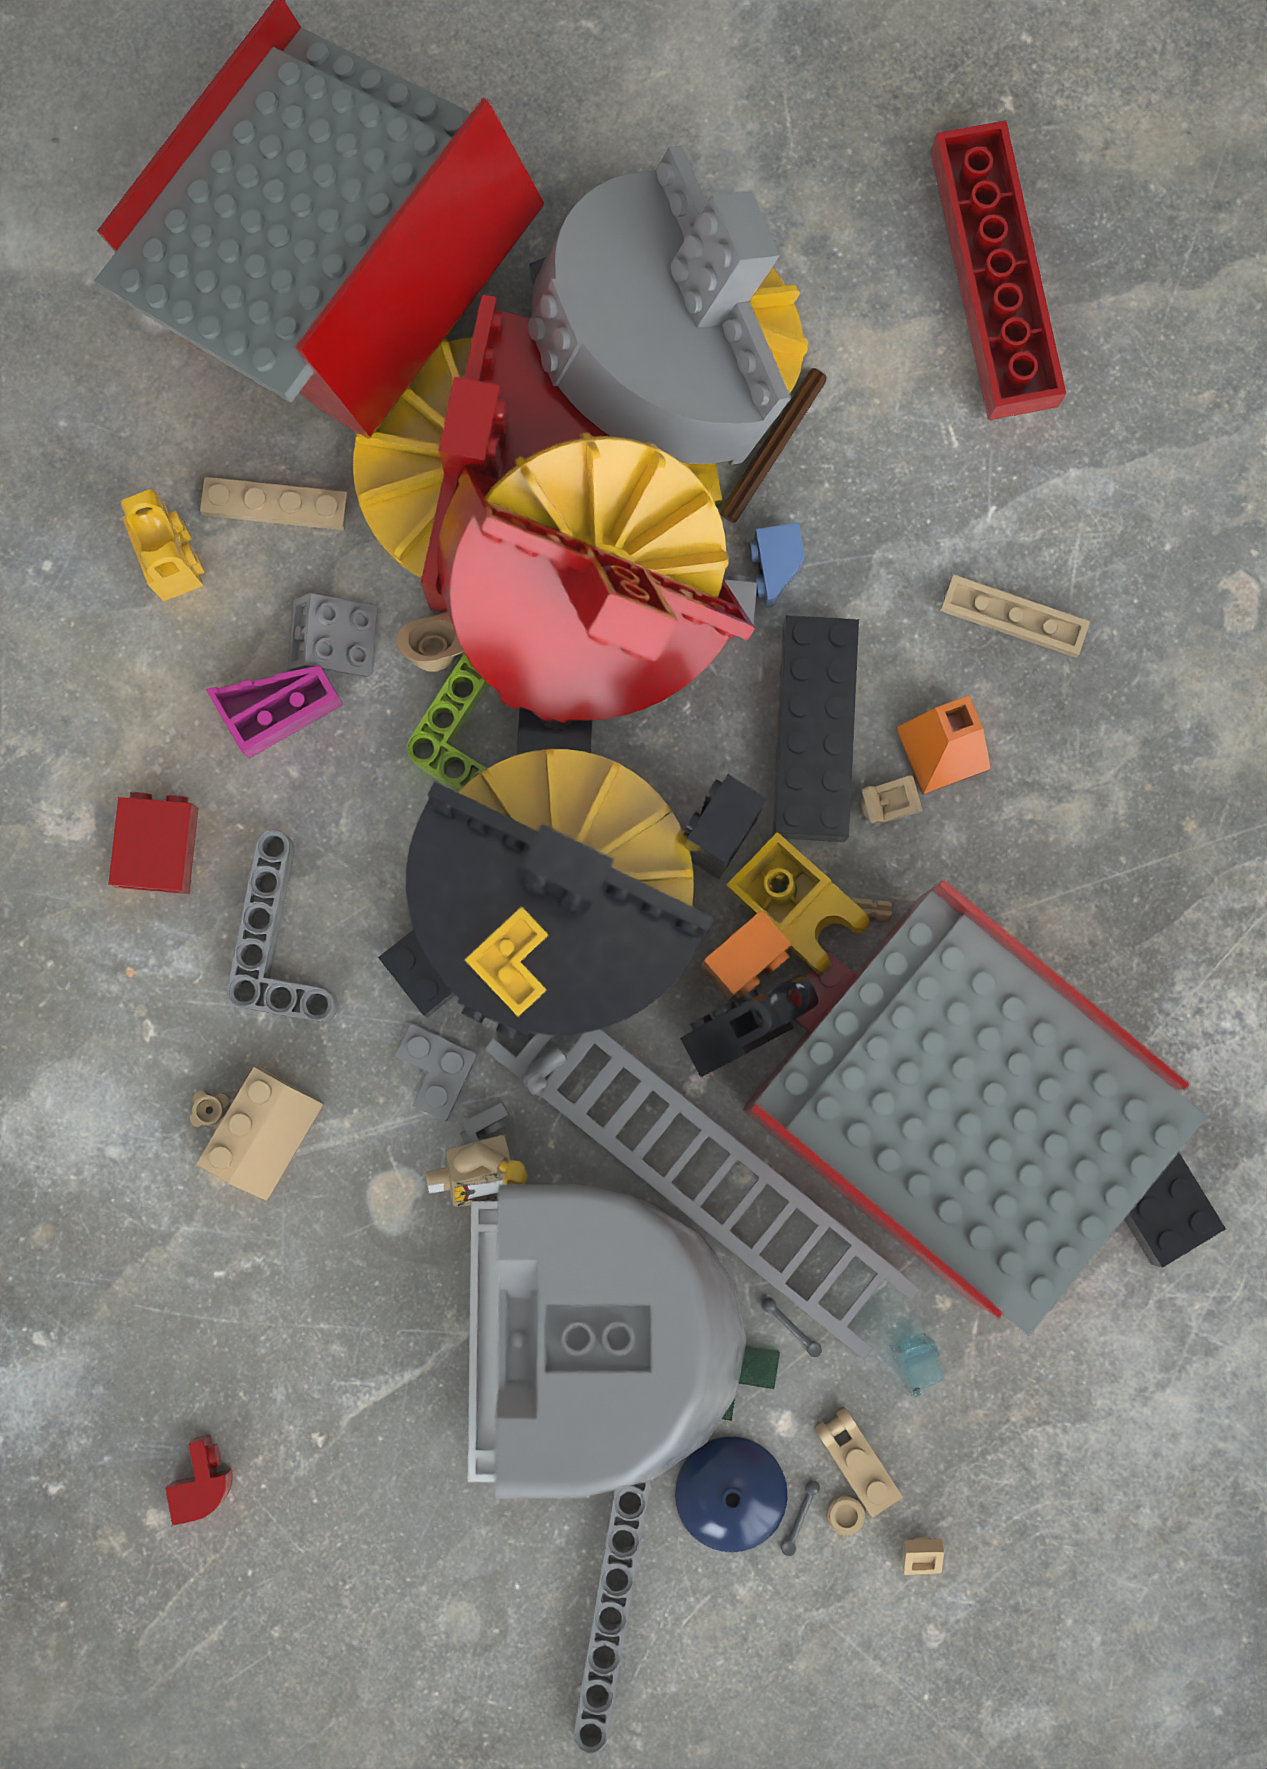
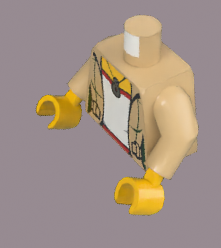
M505 1135L448 1149L446 1151L447 1168L425 1171L429 1194L450 1190L453 1205L457 1207L469 1206L471 1201H498L499 1184H525L528 1177L525 1167L520 1161L510 1160Z

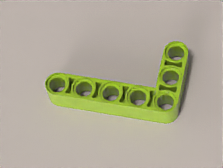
M465 652L407 743V753L413 764L457 792L482 771L488 769L451 746L489 686L476 671ZM462 682H468L473 685L472 693L465 698L457 697L454 694L455 687ZM448 712L454 716L453 723L449 727L439 728L435 725V719L440 713ZM422 743H430L434 746L433 754L427 759H420L415 756L416 748ZM456 761L463 763L465 771L460 777L450 778L446 775V769L450 763Z

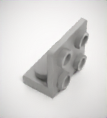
M313 593L293 600L287 671L320 665L323 670L362 677L370 676L372 674L376 606Z

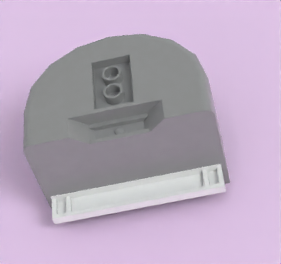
M499 1184L498 1201H471L468 1482H495L496 1498H580L654 1479L707 1443L737 1395L747 1338L736 1285L702 1235L651 1202L634 1196L581 1184Z

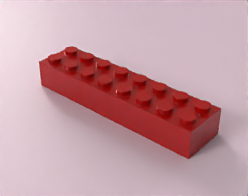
M1007 120L936 133L930 153L988 421L1058 408L1067 393Z

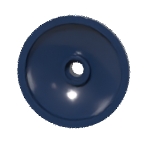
M726 1436L707 1441L706 1444L688 1456L677 1477L675 1500L683 1525L697 1541L714 1550L742 1552L762 1544L776 1531L787 1507V1484L779 1463L763 1446L743 1437ZM734 1492L740 1496L737 1504L729 1505L725 1501L729 1493Z

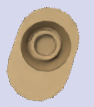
M448 612L410 621L400 629L396 637V646L399 653L406 659L412 660L415 666L428 672L446 669L452 665L457 655L464 652Z

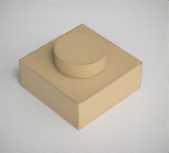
M919 1537L913 1540H904L902 1558L904 1575L942 1574L944 1557L942 1539Z

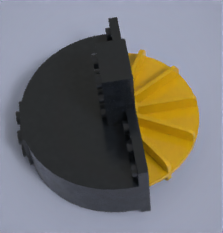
M570 749L531 751L496 763L470 780L459 792L434 781L427 794L428 801L414 830L406 866V896L413 930L424 955L445 986L459 998L458 1005L464 1007L461 1012L462 1015L481 1024L484 1018L498 1023L496 1031L516 1040L519 1034L526 1037L528 1033L541 1035L587 1033L630 1018L652 1004L674 984L688 966L703 935L709 931L713 923L714 917L692 907L694 874L690 851L685 848L686 838L683 836L684 833L671 808L645 780L616 761L596 754ZM523 907L548 936L520 962L543 985L546 991L517 1017L471 968L465 959L516 911Z

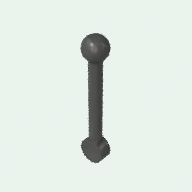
M765 1298L763 1300L762 1309L765 1312H771L807 1347V1352L810 1356L818 1357L822 1353L821 1345L818 1342L811 1341L776 1307L774 1299Z
M811 1480L807 1482L805 1486L807 1493L789 1538L781 1544V1550L786 1556H792L796 1552V1538L813 1496L820 1491V1485L816 1481Z

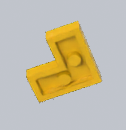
M523 907L516 911L465 959L471 968L517 1017L546 991L543 985L520 962L548 936Z

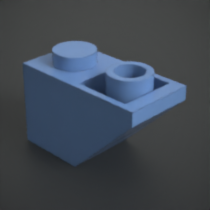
M799 522L756 529L754 541H749L752 563L758 562L760 576H755L757 597H764L766 608L774 606L803 565L805 555Z

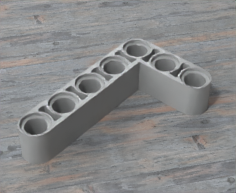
M276 829L267 830L259 836L256 842L227 986V995L234 1005L241 1008L315 1022H326L331 1020L338 1010L337 999L331 992L319 987L270 979L295 846L292 840L283 832ZM275 839H282L284 842L283 852L279 856L270 857L267 852L269 843ZM266 875H275L277 879L276 888L272 892L263 893L260 888L261 880ZM261 910H266L270 916L268 925L265 928L256 929L253 924L254 915ZM259 946L262 950V959L258 964L250 966L246 961V953L251 947ZM251 982L255 987V995L250 1001L243 1002L239 997V988L243 983ZM287 988L292 995V1000L287 1007L279 1009L274 1002V997L279 990ZM318 995H324L328 1001V1008L321 1015H315L310 1008L312 999Z

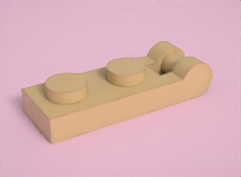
M844 1407L836 1412V1418L827 1424L821 1422L814 1429L873 1518L902 1499L903 1496ZM846 1429L851 1437L838 1445L833 1437Z

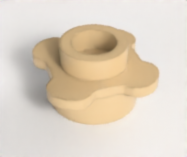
M205 1091L196 1092L193 1096L194 1105L192 1108L193 1114L190 1116L191 1124L194 1127L208 1125L217 1130L224 1118L225 1108L230 1103L228 1096L223 1093L213 1096L207 1095ZM208 1107H212L213 1112L211 1114H208L206 1112V1109Z

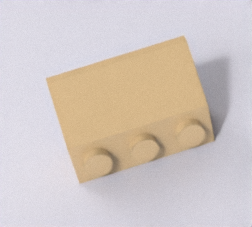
M253 1067L196 1165L226 1183L268 1201L324 1103L262 1067Z

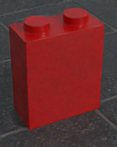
M130 792V798L118 797L108 885L121 889L189 894L199 808L192 803H188V797L167 795L166 801L152 800V794Z

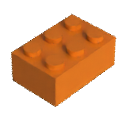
M761 910L706 957L700 968L728 1000L734 995L739 998L745 996L761 982L757 977L758 974L764 971L767 976L770 975L790 957L785 951L792 944Z

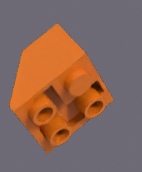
M970 695L938 706L896 727L922 795L991 769L984 730Z

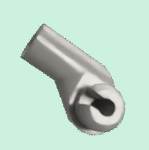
M558 1045L539 1057L524 1074V1088H528L532 1095L537 1096L543 1093L548 1088V1082L544 1077L568 1060Z

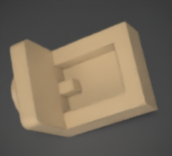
M906 776L878 786L862 788L863 798H861V807L864 815L870 819L871 823L883 824L923 811L913 776Z

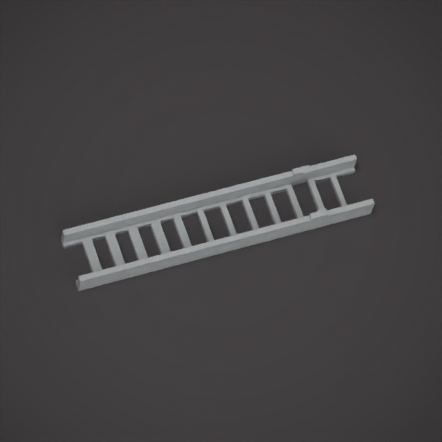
M598 1029L582 1033L583 1035L567 1053L566 1057L568 1060L556 1068L546 1079L548 1088L540 1096L865 1360L874 1348L848 1328L849 1323L884 1279L910 1300L914 1298L920 1288L605 1032ZM535 1034L517 1057L494 1038L484 1050L523 1081V1076L528 1071L530 1064L554 1035ZM594 1044H596L612 1058L574 1104L561 1094L558 1089ZM624 1067L641 1082L603 1128L586 1113ZM653 1091L665 1100L669 1107L636 1148L631 1151L615 1137ZM681 1113L701 1131L663 1177L643 1161L642 1158L675 1117ZM709 1136L729 1152L730 1155L694 1200H691L671 1182ZM738 1160L756 1174L759 1179L723 1224H721L702 1209L701 1205ZM766 1184H768L788 1200V1203L753 1247L750 1248L730 1230ZM798 1208L818 1226L780 1272L759 1254L793 1211ZM828 1228L836 1233V1237L846 1245L849 1243L850 1246L806 1300L804 1299L806 1296L796 1287L792 1289L786 1284V1281ZM857 1256L873 1269L876 1274L842 1318L838 1320L818 1302L852 1259Z

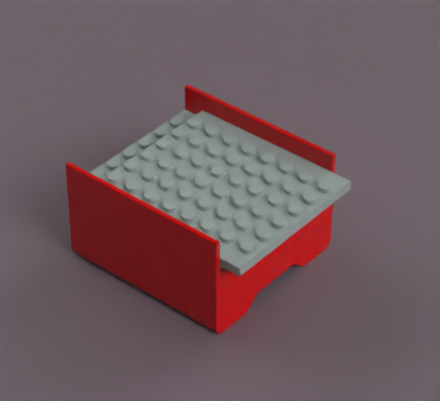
M273 0L98 228V234L113 249L115 254L94 281L102 290L290 403L299 392L325 414L370 439L544 206V202L489 100L482 98L474 110L469 112L302 28L284 0Z
M942 880L912 904L856 973L828 950L826 953L831 966L827 971L820 975L813 969H810L805 976L813 984L819 1002L814 1009L794 1019L795 1022L806 1030V1033L742 1110L971 1304L998 1319L1004 1315L1030 1336L1198 1129L1207 1115L1177 1091L1186 1090L1190 1083L949 883ZM794 989L788 997L793 1005L799 1007L802 1004V996Z

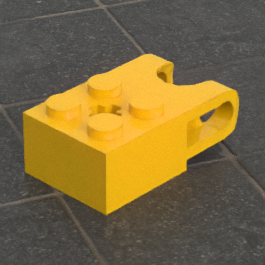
M152 489L122 499L120 504L125 514L122 519L147 584L164 602L204 586L200 578V574L205 573L204 567L197 552L194 553L190 543L187 544L188 541L192 540L186 522L181 520L177 510L171 511Z
M778 832L726 884L731 895L753 916L762 910L792 944L789 948L820 975H823L831 966L827 953L818 944V937L822 929L830 924H842L854 933L860 934L871 925L868 915ZM788 883L786 891L776 893L774 887L777 884L783 887Z

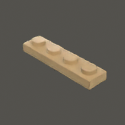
M204 477L200 512L203 516L345 530L349 495L345 491Z
M954 574L950 579L940 609L941 612L1075 658L1080 654L1091 622Z

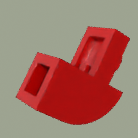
M211 1435L196 1437L188 1443L194 1477L173 1481L165 1487L172 1526L205 1518L225 1500L230 1491L233 1478L232 1469L217 1472L216 1467L220 1466L221 1457L217 1443L212 1444Z

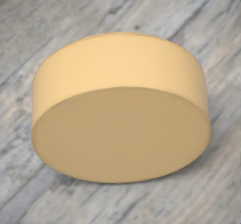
M839 1495L831 1500L827 1507V1520L831 1528L838 1534L852 1535L862 1528L865 1521V1511L855 1497Z

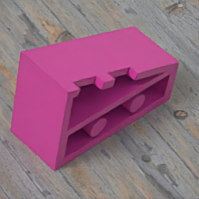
M320 665L275 674L274 677L254 681L246 680L241 681L240 684L206 689L241 752L249 759L344 705Z

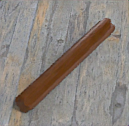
M812 368L808 372L722 506L720 515L724 519L735 523L743 513L825 385L827 376L820 370Z

